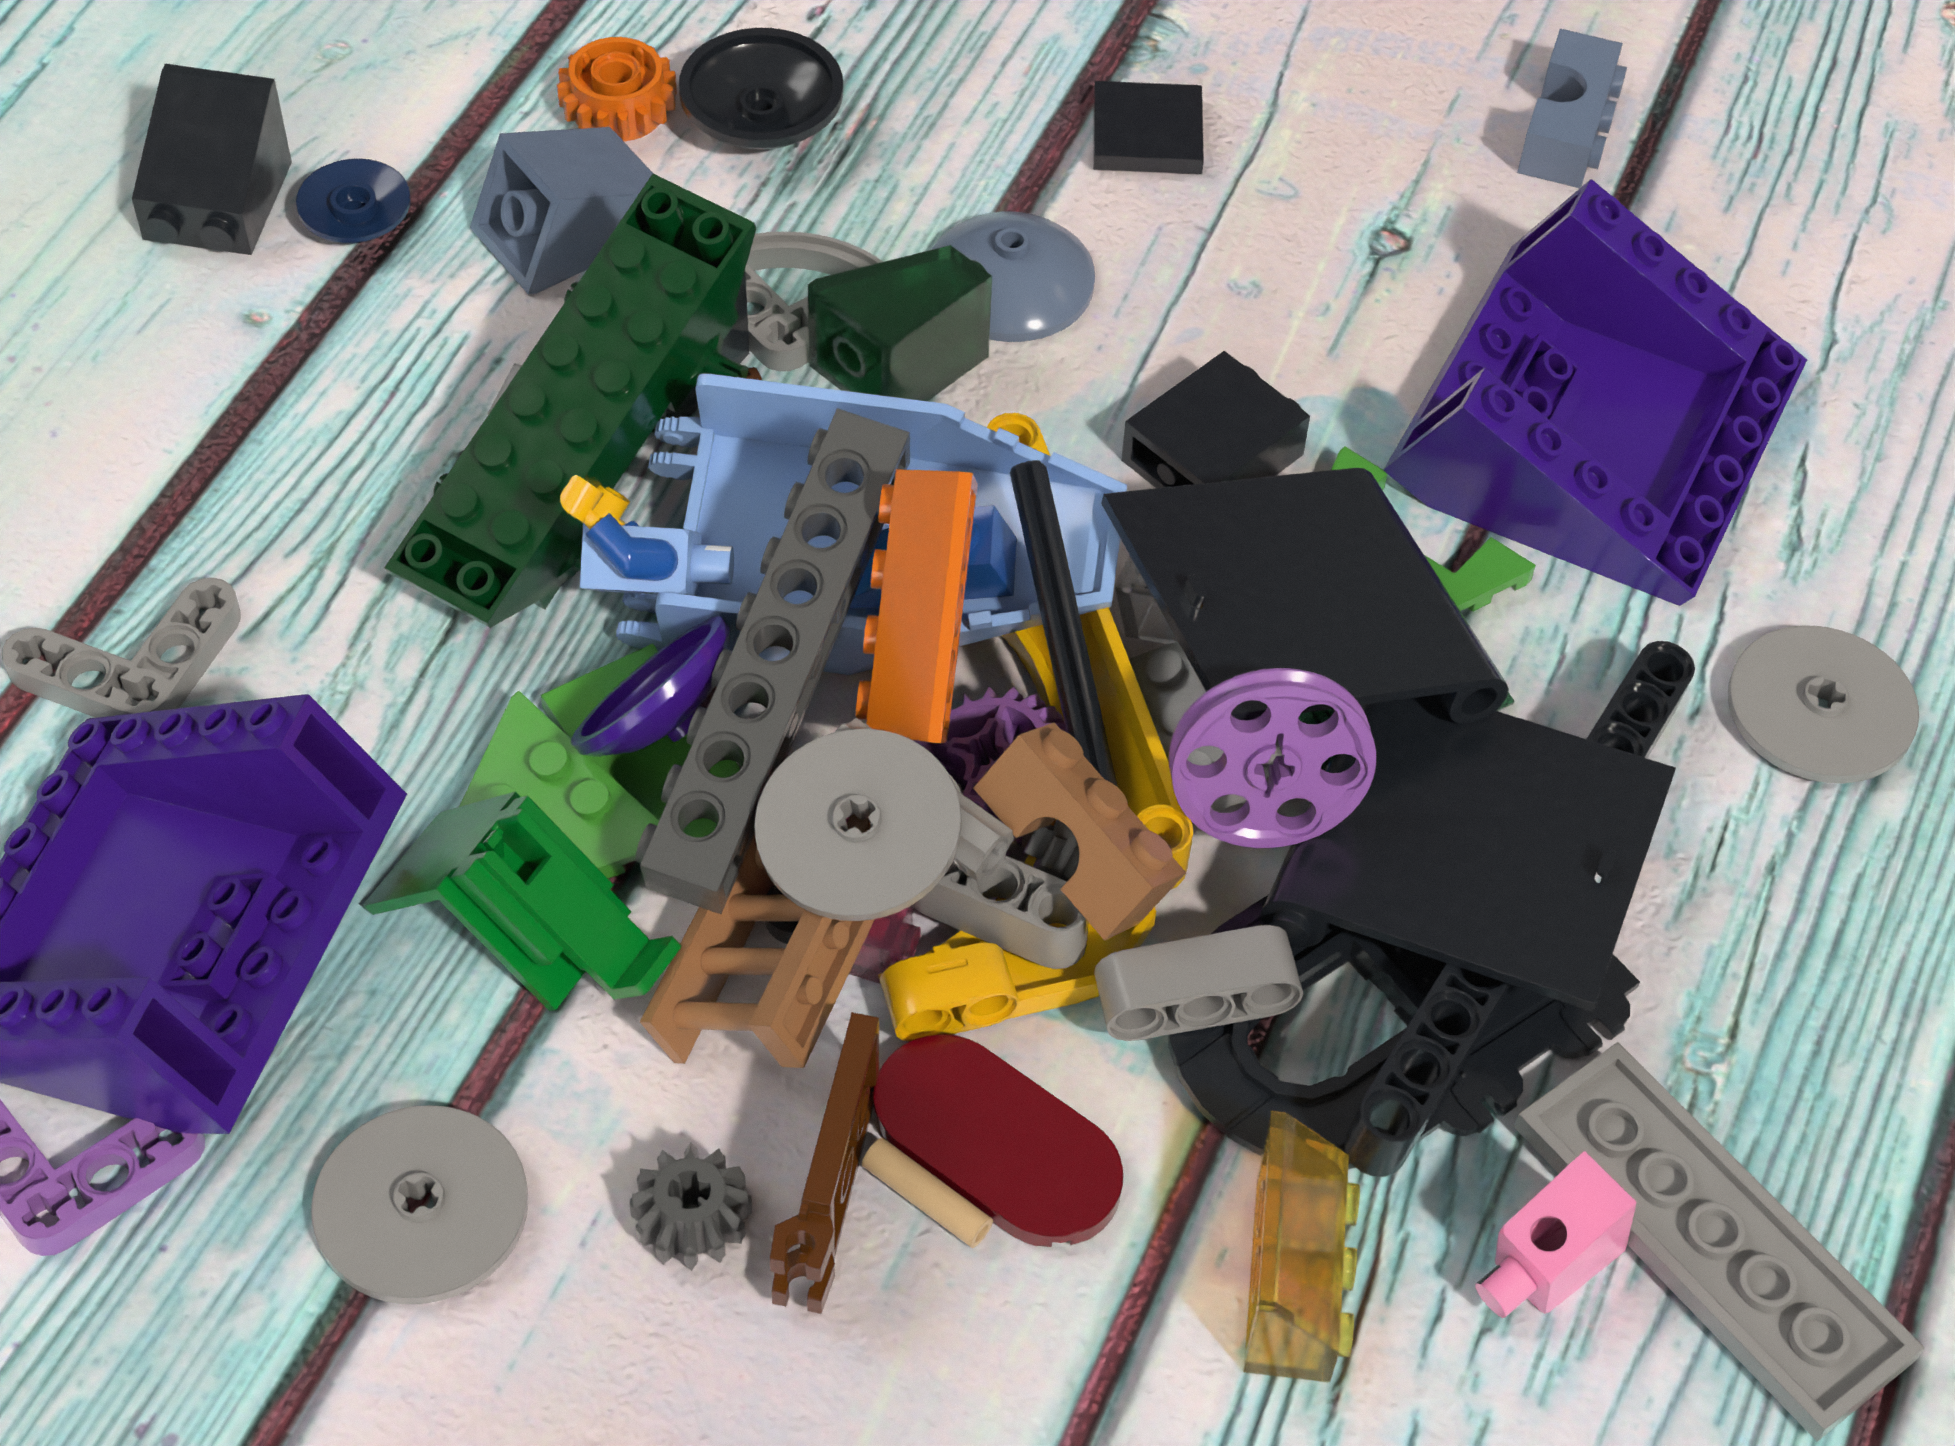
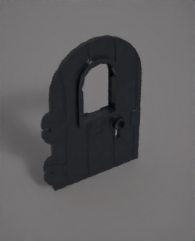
M1268 895L1221 924L1211 934L1263 925L1261 911ZM1329 924L1320 943L1314 946L1291 948L1303 991L1349 962L1365 981L1369 979L1379 990L1385 993L1387 999L1395 1007L1394 1012L1407 1026L1447 964L1333 924ZM1612 955L1593 1012L1511 985L1417 1143L1439 1127L1444 1128L1451 1134L1467 1136L1476 1132L1481 1133L1494 1123L1493 1116L1482 1103L1486 1101L1494 1112L1502 1117L1515 1109L1517 1101L1523 1092V1078L1519 1071L1549 1050L1560 1057L1570 1059L1591 1055L1603 1045L1600 1036L1591 1028L1592 1025L1607 1040H1612L1625 1031L1624 1025L1630 1017V1003L1626 996L1638 988L1640 981L1615 955ZM1263 1018L1168 1035V1047L1179 1081L1200 1113L1221 1132H1224L1229 1139L1266 1159L1301 1169L1343 1171L1356 1168L1345 1154L1344 1141L1364 1095L1406 1028L1349 1066L1344 1076H1334L1310 1086L1280 1081L1278 1076L1260 1065L1252 1047L1248 1046V1035ZM1408 1078L1411 1082L1421 1085L1416 1080ZM1374 1127V1128L1377 1129L1380 1133H1383V1134L1388 1135V1136H1392V1135H1391L1389 1132H1387L1386 1130L1381 1129V1128H1379V1127Z

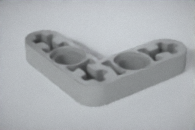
M212 577L199 579L190 583L181 592L131 661L47 629L36 627L23 629L7 639L2 648V660L10 680L16 687L95 718L178 709L237 629L241 620L240 608L236 593L231 584L222 579ZM216 604L221 605L220 609L214 607ZM200 609L206 610L202 617L199 613ZM184 645L194 649L192 655L180 663H166L160 659L162 654L173 646ZM43 654L45 655L47 662L40 660L38 658ZM25 659L30 660L26 665L23 664ZM86 671H99L105 674L103 681L91 689H78L72 686L74 679ZM150 695H154L155 700L153 702L147 700ZM131 698L140 701L137 706H133Z

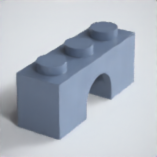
M1560 28L1549 61L1541 98L1538 97L1527 130L1517 173L1581 188L1587 167L1599 168L1607 137L1597 134L1598 131L1609 134L1617 102L1608 100V97L1619 99L1627 67L1617 65L1623 43Z

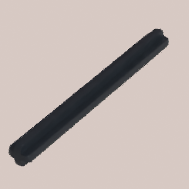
M1040 460L1026 461L1013 466L1010 470V477L1066 731L1079 742L1084 757L1105 780L1118 787L1047 467Z

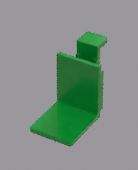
M516 791L440 812L363 904L372 915L439 900L549 1011L557 1010L585 972L614 1000L645 995L682 947L673 936L650 940L628 918L632 911L610 890L614 884L529 796L521 797Z

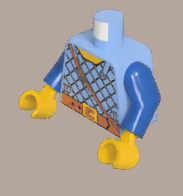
M578 475L572 476L561 492L560 502L563 509L583 523L580 588L601 592L638 594L669 592L698 596L699 583L731 585L734 573L733 546L701 545V533L688 529L641 527L635 521L626 523L620 518L630 504V501L610 487L605 488L601 485L596 488Z

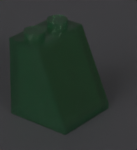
M949 245L817 278L808 284L809 366L841 391L929 401L989 357L992 275L979 262L970 260L953 246Z

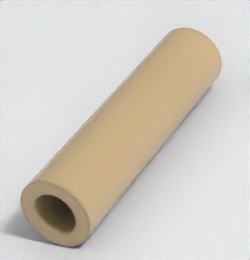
M879 1138L866 1152L862 1160V1166L968 1246L974 1248L985 1238L993 1224V1219L887 1140Z

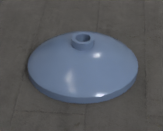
M1015 211L992 212L963 221L948 230L936 242L927 260L926 286L930 299L936 309L956 327L989 340L1024 342L1056 334L1078 320L1089 306L1094 292L1095 268L1089 251L1084 244L1063 226L1030 213Z

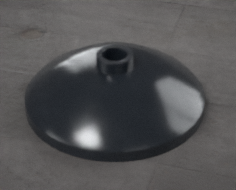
M747 28L719 35L702 44L689 56L679 76L680 102L689 120L707 135L726 144L747 149L786 147L815 135L834 119L843 100V74L833 55L825 47L809 37L777 28Z

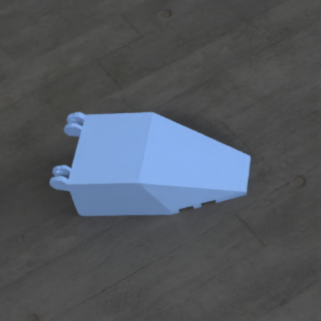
M700 374L695 388L700 417H666L665 419H660L656 424L654 433L656 439H660V442H665L666 444L689 448L698 446L697 455L668 453L667 451L654 452V454L650 455L648 468L650 472H654V474L660 475V477H672L678 480L692 479L683 529L701 533V545L733 546V580L731 585L699 583L698 596L669 592L658 594L624 593L622 600L624 605L638 611L656 613L658 623L635 620L618 622L616 637L622 643L642 649L650 644H654L659 651L690 628L714 616H720L730 627V644L728 649L733 651L741 630L736 629L741 604L748 592L757 594L765 577L764 574L760 573V567L767 544L773 536L781 539L789 521L784 518L789 493L796 482L805 484L812 468L807 463L812 440L819 428L828 430L837 408L910 432V464L907 470L973 473L978 483L975 507L994 505L1016 536L1014 596L964 600L959 646L1043 625L1010 477V470L1013 466L1026 461L1040 460L1047 467L1079 615L1112 606L1120 537L1101 502L1104 494L1126 492L1127 484L1055 452L1049 456L1019 442V436L1001 428L995 432L966 419L965 412L948 404L715 374ZM840 482L832 486L831 489L841 493H848L856 490L859 486L852 482ZM884 524L882 530L889 528V524ZM817 536L807 543L816 548H825L833 545L836 540L829 536ZM798 590L790 592L783 599L792 604H802L809 601L813 595L809 592ZM880 607L848 610L823 672L852 675L873 669L874 655L863 653L864 633L867 615L879 616ZM772 646L764 649L759 656L768 661H777L785 658L790 651L780 646Z

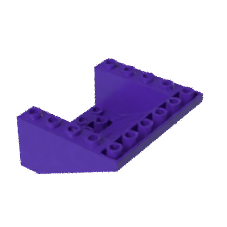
M1590 179L1511 246L1383 471L1429 508L1681 606L1695 597L1807 359L1795 350L1790 343L1782 339L1752 314L1747 307L1740 304L1709 278L1704 271L1697 268L1666 242L1661 235L1654 232L1623 206L1614 196Z
M309 694L89 718L72 732L68 740L69 748L54 773L49 775L39 786L36 793V803L23 824L8 837L4 845L5 854L0 860V1083L131 1120L138 1118L154 1123L157 1127L178 1133L230 1134L407 796V793Z

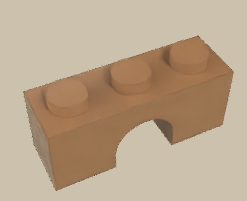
M1055 722L1019 734L973 787L1003 824L1013 830V835L1016 838L1052 824L1055 819L1063 822L1073 832L1079 846V863L1075 873L1060 890L1104 941L1138 925L1186 874L1184 869L1172 857V851L1166 841L1158 834L1148 830L1128 807L1127 799L1122 791L1098 773L1084 757L1079 742L1072 735L1061 730Z

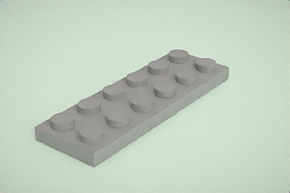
M1619 1042L1615 1043L1518 1114L1514 1128L1558 1173L1563 1171L1575 1158L1585 1151L1637 1202L1627 1245L1817 1442L1913 1364L1925 1349Z

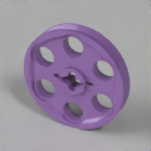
M1272 668L1247 672L1211 688L1200 696L1184 713L1175 728L1169 748V768L1174 793L1184 814L1192 823L1208 835L1229 844L1250 848H1276L1294 845L1329 831L1348 817L1363 800L1372 783L1376 767V749L1370 725L1364 710L1355 697L1337 682L1325 676L1291 668ZM1257 700L1267 705L1266 711L1253 720H1238L1231 715L1232 710L1244 701ZM1316 704H1325L1335 710L1328 720L1320 724H1306L1298 719L1302 711ZM1276 738H1278L1282 755L1276 756L1273 765H1269L1267 782L1262 764L1268 763L1271 754H1275ZM1202 746H1214L1223 751L1222 756L1216 762L1209 765L1200 766L1192 764L1187 760L1190 753ZM1336 754H1348L1356 758L1354 765L1341 773H1329L1321 769L1323 762ZM1225 795H1239L1246 799V802L1240 809L1231 813H1219L1211 808L1215 800ZM1301 798L1312 803L1311 807L1299 816L1287 817L1277 812L1282 803L1290 799Z

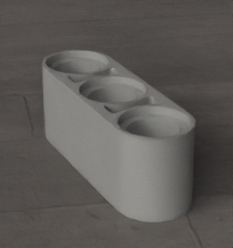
M1006 855L990 876L986 875L978 882L969 875L967 876L957 866L951 864L941 881L927 895L913 904V907L924 915L988 943L997 944L1004 950L1052 969L1068 968L1076 964L1084 956L1087 946L1088 921L1060 890L1067 881ZM1000 897L1006 900L993 901L989 900V898ZM1060 923L1066 925V927L1057 928L1049 926V924Z
M1272 925L1253 926L1121 950L1101 959L1094 971L1107 1031L1110 1036L1123 1041L1143 1040L1275 1016L1294 1008L1303 996L1287 933L1282 928Z

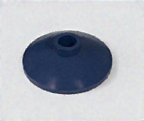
M359 158L336 161L317 169L304 180L296 197L297 212L303 225L310 232L321 238L341 243L364 242L387 234L403 221L411 203L409 186L401 173L385 163Z

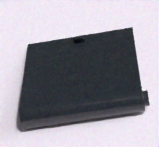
M1347 468L1116 492L1103 495L1101 504L1206 692L1230 678L1247 672L1272 668H1291L1313 672L1337 682L1349 691L1360 705L1437 695L1450 718L1458 724H1471L1481 721L1492 715L1506 700L1509 691L1506 681L1376 479L1365 468ZM1257 700L1244 701L1232 710L1231 715L1238 720H1253L1266 711L1267 705ZM1316 704L1308 707L1302 713L1333 708L1325 704Z
M1437 695L1361 705L1367 716L1376 749V767L1372 783L1360 804L1341 823L1315 838L1290 845L1261 911L1263 925L1282 928L1287 933L1291 948L1314 946L1320 943L1329 924H1333L1593 1012L1676 767L1499 711H1495L1492 715L1478 722L1458 724L1450 718ZM1348 754L1331 756L1324 771L1329 773L1346 771L1354 765L1356 758ZM1311 802L1309 803L1306 811L1311 807ZM1596 873L1602 877L1600 883L1595 880Z

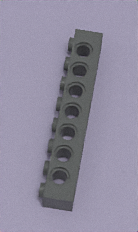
M838 408L828 430L819 428L812 440L807 460L808 465H811L812 468L805 484L796 482L789 493L784 511V518L789 520L781 539L773 536L767 544L760 567V573L764 574L765 577L758 593L748 592L741 604L736 622V629L741 630L733 651L725 648L719 655L712 675V686L717 687L708 708L699 706L695 711L687 733V743L692 745L683 766L674 764L670 769L661 795V801L666 803L665 809L658 825L649 823L646 826L636 851L635 860L641 863L640 867L647 889L718 914H722L754 838L756 810L762 791L771 775L789 754L884 526V523H879L878 520L882 485H894L896 469L907 470L910 464V432ZM840 482H852L859 486L856 490L848 493H841L831 489L832 486ZM817 536H829L836 540L833 545L825 548H816L807 543ZM798 590L806 591L813 595L809 601L802 604H792L783 599L790 592ZM772 646H780L790 651L785 658L777 661H768L759 656L764 649ZM746 703H758L766 708L764 713L752 719H744L734 714L738 707ZM723 760H732L742 766L735 775L726 778L716 777L709 773L714 764ZM696 819H709L717 824L715 830L704 837H691L683 832L685 827Z

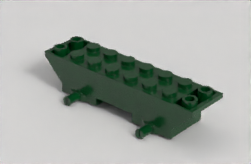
M652 174L580 281L571 284L572 291L567 290L565 303L450 472L440 476L441 484L436 482L433 497L384 567L387 573L489 628L532 604L546 609L561 585L578 571L581 572L583 523L569 515L563 509L560 502V494L572 476L578 475L596 488L601 485L605 488L610 487L614 489L667 408L674 412L678 410L690 390L696 386L697 378L700 374L747 378L748 367L721 355L723 340L739 318L735 304L757 229L755 222L662 177Z

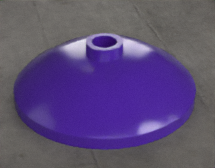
M714 616L690 628L651 656L615 687L590 712L574 732L570 741L571 745L580 755L601 757L638 751L666 735L673 742L687 735L695 711L714 688L712 686V675L719 655L723 649L729 648L730 627L722 617Z

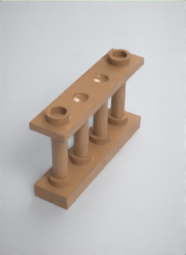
M852 814L847 822L848 830L855 827L862 833L871 829L869 817L861 820L855 814ZM754 835L722 914L701 907L698 908L680 943L682 945L681 949L670 962L640 1023L674 1063L685 1064L702 1030L753 1031L781 1067L804 1068L875 919L864 921L830 919L803 909L784 894H767L775 884L763 866ZM756 921L798 922L786 948H743ZM729 975L772 976L759 1003L716 1002Z

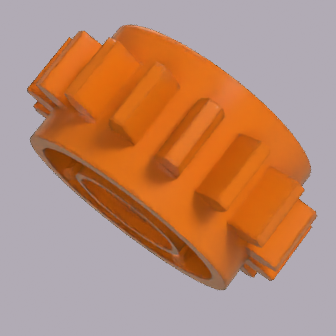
M608 37L592 41L581 47L574 55L571 54L568 57V68H560L558 71L559 83L557 84L559 107L564 108L565 120L567 122L575 121L579 129L611 127L623 141H631L651 133L660 124L667 122L666 111L675 110L676 73L675 71H670L669 59L667 57L660 58L654 47L636 39Z

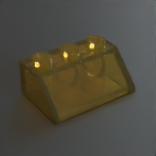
M1271 1111L1256 1179L1243 1372L1330 1383L1338 1356L1349 1358L1352 1348L1354 1314L1341 1312L1342 1290L1353 1291L1357 1265V1248L1345 1246V1225L1356 1226L1360 1185L1348 1183V1154L1285 1112Z

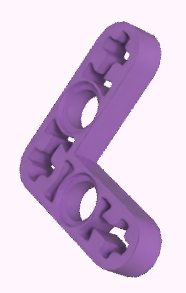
M0 1099V1162L12 1157H20L29 1161L26 1173L19 1180L6 1184L0 1183V1217L21 1245L30 1253L40 1256L56 1255L83 1240L191 1168L201 1158L205 1149V1135L181 1132L183 1140L179 1144L172 1146L166 1140L160 1141L158 1136L167 1129L135 1118L62 1166L54 1169ZM136 1147H140L144 1158L148 1157L150 1164L144 1168H141L133 1151ZM108 1165H120L129 1170L126 1181L114 1190L102 1192L94 1190L90 1186L94 1174ZM78 1187L86 1205L81 1209L78 1208L75 1198L71 1199L69 1191ZM46 1209L51 1215H57L59 1219L55 1225L48 1228L42 1222H37L35 1218L36 1215Z

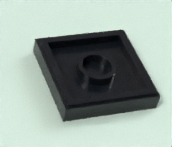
M1095 81L1093 170L1202 174L1204 163L1202 85Z

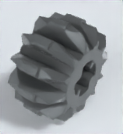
M691 1142L684 1152V1158L675 1160L670 1154L661 1150L657 1158L658 1170L640 1168V1174L637 1177V1186L640 1192L632 1194V1198H630L631 1217L638 1221L635 1226L637 1239L642 1243V1246L656 1244V1257L661 1260L663 1265L676 1254L682 1253L685 1265L692 1271L697 1265L698 1254L707 1252L710 1257L721 1263L726 1255L724 1242L742 1244V1240L746 1235L745 1222L743 1220L748 1219L749 1215L752 1214V1197L748 1195L747 1191H744L746 1188L745 1174L740 1166L726 1168L725 1155L722 1154L719 1148L704 1160L699 1158L698 1150ZM698 1204V1208H684V1205Z

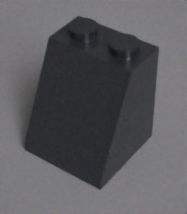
M165 63L161 71L132 195V202L143 240L252 255L292 164L275 79Z

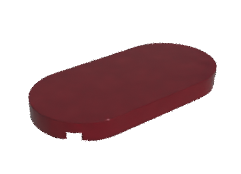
M955 1035L924 1036L912 1040L894 1051L879 1070L876 1086L874 1085V1109L882 1137L991 1217L993 1223L1008 1234L1033 1246L1052 1247V1242L1064 1243L1067 1241H1071L1070 1245L1096 1236L1114 1217L1120 1203L1123 1185V1166L1118 1150L1108 1135L1090 1120L984 1046L970 1039Z

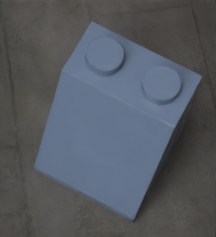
M611 127L500 133L470 228L527 294L539 293L589 268L648 179L654 173Z

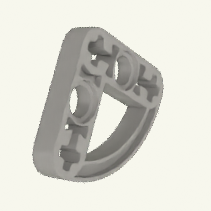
M764 232L756 233L745 268L747 302L760 304L765 309L760 313L748 315L749 351L767 368L775 371L797 369L881 325L898 314L901 308V279L890 266L873 254L850 243L811 233ZM799 268L830 274L841 279L788 306L755 270ZM824 312H836L845 319L836 324H823L817 321L815 317Z

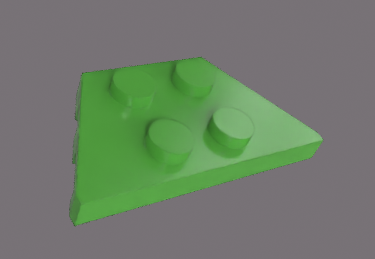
M517 691L511 697L459 807L515 791L521 797L529 796L607 878L625 873L623 864L635 861L637 847L644 829L649 823L658 825L659 820L590 756L580 755L571 745V738L520 691Z

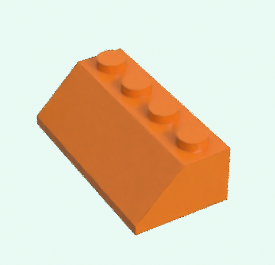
M896 469L894 485H882L878 520L879 523L889 524L887 550L875 549L871 573V588L882 589L879 616L867 615L863 653L874 655L871 681L860 680L856 701V718L867 720L866 724L871 729L896 733L911 740L933 743L948 742L978 485L973 473Z

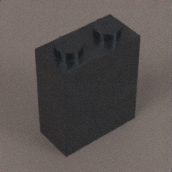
M1223 351L1125 421L1121 461L1155 488L1276 476L1304 455L1310 415L1296 401L1285 397L1261 379L1251 367L1243 365L1226 351Z

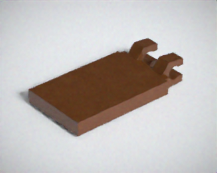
M851 1013L802 1195L799 1214L776 1224L774 1227L770 1253V1272L774 1273L771 1291L772 1304L786 1307L790 1297L789 1283L796 1277L804 1276L807 1280L814 1282L808 1291L807 1311L822 1314L835 1278L834 1260L874 1108V1085L876 1086L879 1076V1017ZM800 1244V1248L788 1253L792 1246Z

